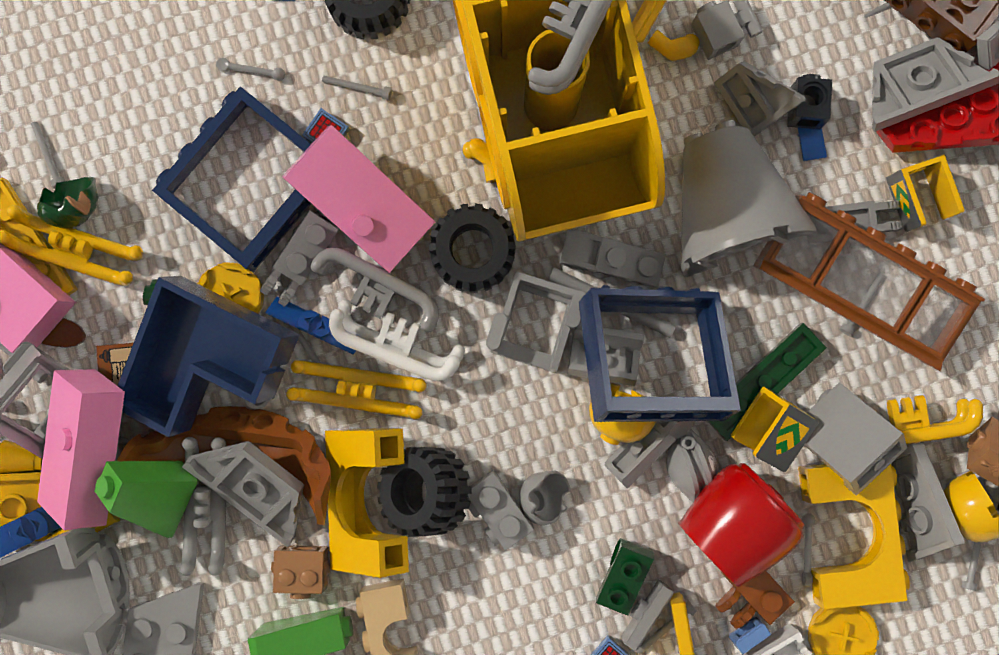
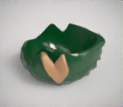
M83 177L56 182L54 192L43 188L39 203L37 204L38 216L47 224L59 228L80 226L88 220L96 209L99 198L95 184L96 179L94 177Z

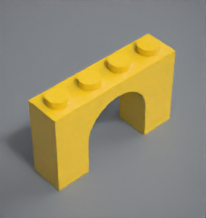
M403 428L325 431L326 460H328L331 470L328 498L330 570L378 578L409 572L408 537L386 534L377 530L368 517L364 502L365 482L373 467L404 464Z
M826 464L798 466L802 501L817 504L853 500L866 509L873 523L872 543L868 551L860 559L846 565L811 568L814 603L822 609H834L907 601L906 590L910 588V580L907 571L903 568L902 555H905L906 546L903 536L899 534L898 521L901 520L902 514L900 504L895 500L894 486L897 485V473L894 466L890 464L857 496L845 486L843 479Z

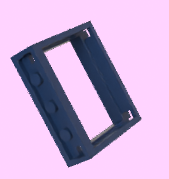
M240 86L236 92L232 91L224 98L220 111L214 117H209L202 124L197 138L192 143H187L178 153L179 159L170 169H165L156 180L157 185L152 191L245 269L255 272L311 205L306 198L295 189L244 251H242L174 195V192L247 106L301 151L305 152L311 145Z
M603 285L601 288H590L581 298L579 310L594 422L725 421L741 410L719 292L700 291V288L677 291L672 287L645 290L641 286L613 289L608 285ZM601 312L697 314L711 397H612Z

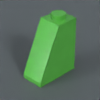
M107 461L101 476L97 479L94 492L109 513L166 538H172L198 480L182 468L184 465L182 461Z
M344 607L263 623L248 638L250 655H325L345 649L350 641L349 637L353 636L352 619L350 615L345 616Z

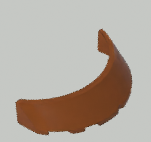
M239 406L212 407L208 413L196 415L193 426L189 431L167 437L156 430L144 437H141V433L127 442L117 461H182L185 463V449L182 443L187 437H193L198 441L199 454L213 450L211 442L217 437L223 438L227 446L249 441L304 484L303 495L313 509L317 524L325 525L331 483L329 462L316 444V440L306 429L304 431L289 423V418L263 409L250 410Z

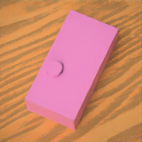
M332 125L328 126L282 176L284 180L388 273L395 268L435 223L425 211Z
M0 244V343L11 353H14L23 342H30L38 347L76 302L35 267L22 253Z
M96 369L54 370L37 502L64 531L105 526L107 524L108 510L94 490L97 479L101 476L106 462L115 461L125 391Z

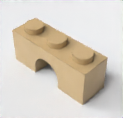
M404 578L364 586L359 592L360 597H356V609L358 617L365 620L366 631L362 632L365 652H371V655H418L417 646L408 648L396 647L389 641L386 632L387 627L391 623L406 620L410 614Z

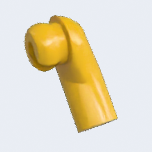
M656 30L647 44L668 60L676 61L693 56L699 48L700 41L694 34H686L683 37L671 40L659 30Z
M472 138L463 145L464 156L467 159H477L483 164L486 183L496 182L487 143L480 138Z

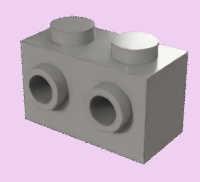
M492 470L471 485L472 494H468V500L471 501L469 510L475 518L479 515L482 516L488 525L484 531L494 546L501 544L506 551L534 531L533 524L523 514L522 508L495 470Z

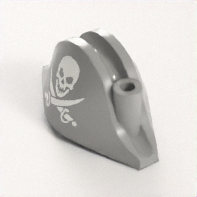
M692 429L688 430V433L682 438H676V441L668 448V475L674 485L690 501L694 502L703 488L718 473L716 456L712 449Z

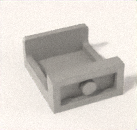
M840 382L833 389L824 391L817 403L806 412L819 421V424L804 446L840 476L845 486L856 496L908 448L904 434Z

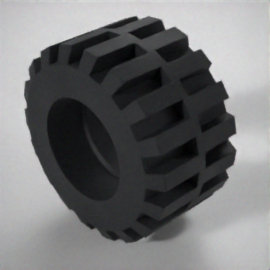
M349 0L324 1L334 22L338 27L342 26L345 33L351 35L352 32H355L356 37L359 39H364L365 34H369L371 40L378 39L377 33L383 32L385 36L391 34L390 27L392 25L398 28L402 24L400 17L407 16L409 11L407 4H410V0H377L369 5H358Z
M468 203L462 204L460 209L454 210L452 208L448 210V215L444 218L440 217L436 222L437 227L435 230L432 229L430 235V259L444 282L449 286L455 287L456 290L462 292L469 291L470 293H478V291L482 290L488 291L496 284L499 285L512 269L516 250L514 233L512 228L508 226L507 220L503 215L500 217L495 209L491 207L486 209L483 208V204L475 203V206L468 207ZM477 230L489 236L493 244V254L485 265L473 269L465 268L453 256V243L462 233Z
M407 447L404 449V464L382 468L380 473L382 480L378 482L377 489L380 490V496L377 499L378 504H382L383 507L380 512L383 518H388L387 524L391 529H397L398 534L402 536L408 535V537L446 534L447 531H453L458 527L457 522L464 520L466 516L464 509H469L471 503L468 500V494H472V486L467 484V480L470 479L468 471H463L462 469L465 464L461 459H455V453L445 451V448ZM423 482H425L426 485L425 502L422 496Z

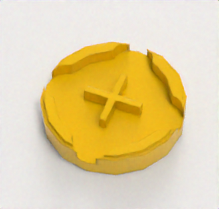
M228 262L218 264L202 274L197 283L257 314L260 313L263 307L264 294L260 292L262 287L261 280L254 272L245 269L241 264Z
M862 607L820 608L812 616L808 626V642L814 655H875L877 651V640H879L877 625L872 616Z

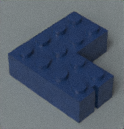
M183 276L158 277L118 383V387L125 391L122 413L167 437H171L191 430L209 382L253 404L274 399L285 373V369L280 366L289 363L300 335Z

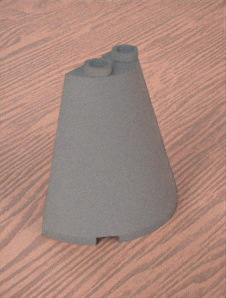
M734 120L724 121L715 126V131L704 135L702 133L693 134L683 140L685 147L683 149L681 270L685 277L718 267L717 259L762 243L775 240L784 244L817 232L814 223L747 127L736 126Z
M94 528L72 529L0 559V638L64 655H112L119 644L125 626L120 625L123 609H129L130 595L126 565L114 541L107 534L95 532Z

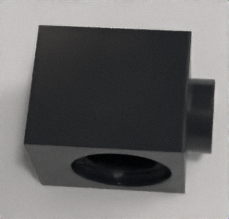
M805 74L798 77L790 88L802 95L811 96L815 100L816 106L803 102L790 111L787 118V127L821 130L831 119L832 79H821V76L817 74Z

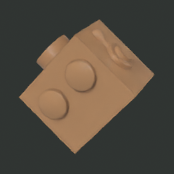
M991 417L971 434L968 439L967 469L999 487V420Z
M281 545L274 550V562L271 563L273 593H290V598L308 599L311 598V594H322L328 587V574L331 573L328 560L329 546H289L287 548L285 545Z

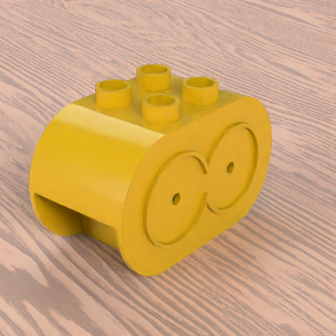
M453 0L462 47L479 107L502 205L504 209L508 210L518 242L659 208L663 204L665 196V168L661 138L626 0L612 1L574 80L568 88L557 94L550 95L533 91L529 86L528 73L535 67L551 71L560 65L571 40L545 28L542 22L545 16H550L559 21L562 19L549 11L552 1L559 2L567 7L569 3L563 0Z

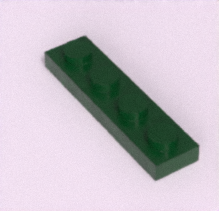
M800 323L736 382L741 410L725 421L707 422L725 441H728L763 386L778 394L827 347L804 323Z

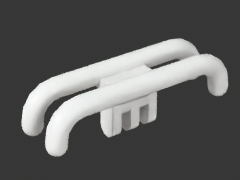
M347 299L340 301L338 309L332 310L329 317L331 334L342 345L428 380H447L455 374L465 356V348L462 345L454 346L450 355L446 357H441L413 346L420 325L413 323L408 334L404 332L408 320L401 317L397 327L393 328L391 325L395 315L389 312L384 319L380 332L358 324L351 317L352 304Z

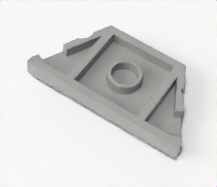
M938 37L875 61L872 75V129L876 132L999 84V71L993 68L989 72L974 64L975 57L964 51L954 49L951 44Z
M249 441L192 455L187 459L182 468L287 548L291 545L296 535L304 484Z
M198 582L187 588L171 592L128 609L123 655H195L204 583Z

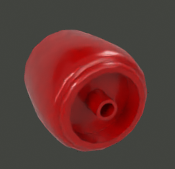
M733 463L718 472L713 480L703 488L678 523L704 554L737 587H741L790 554L803 538L802 529L805 526L799 516L784 501L780 493L772 485L767 484L745 463H740L739 465Z

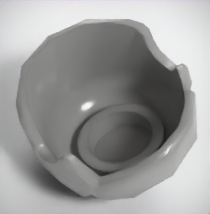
M545 471L532 474L523 482L520 492V505L523 514L530 522L538 525L555 523L561 513L567 510V506L563 503V497L571 491L566 477L558 471Z

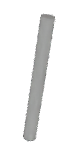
M555 267L549 277V280L559 285L583 291L585 294L590 288H596ZM619 313L669 338L676 328L675 325L650 313Z

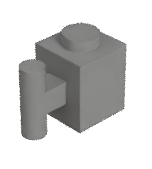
M728 0L719 4L712 1L697 10L691 26L695 35L699 38L707 60L738 47L745 37L741 28H746L750 38L756 37L763 32L748 0L733 1L738 11L735 14Z

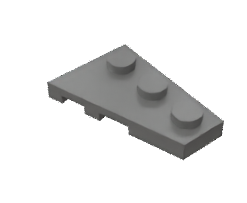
M923 442L908 446L892 462V466H894L897 473L896 493L903 500L906 518L901 519L903 532L909 533L911 549L906 550L908 562H912L964 544L965 541Z

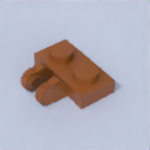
M720 571L733 585L715 605L720 613L729 610L739 600L741 595L748 602L730 621L735 629L742 627L754 616L755 612L771 625L795 602L767 571L741 587H737Z

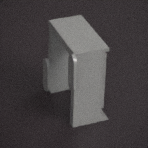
M516 271L503 313H497L493 318L486 346L493 354L555 373L558 370L570 328H575L580 323L579 301L585 295V292ZM519 290L567 304L552 355L504 340Z
M23 342L2 367L6 375L0 381V434L43 459L48 415L36 430L32 432L2 413L40 369L52 377L54 370L70 369L32 343Z

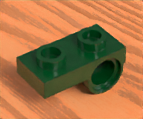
M620 538L613 551L610 567L596 596V603L628 616L654 561L653 550Z

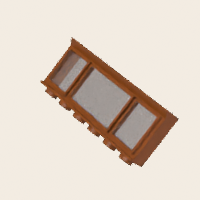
M808 192L807 196L795 195L814 223L817 232L784 244L775 240L768 241L753 266L941 372L944 359L981 301L984 302L985 300L974 293L977 287L961 278H957L956 281L944 276L947 270L934 262L927 261L926 264H923L914 259L917 253L898 243L895 248L886 243L885 239L887 236L882 232L869 226L866 231L856 226L855 222L857 219L854 216L838 209L836 214L825 208L827 202L819 196Z

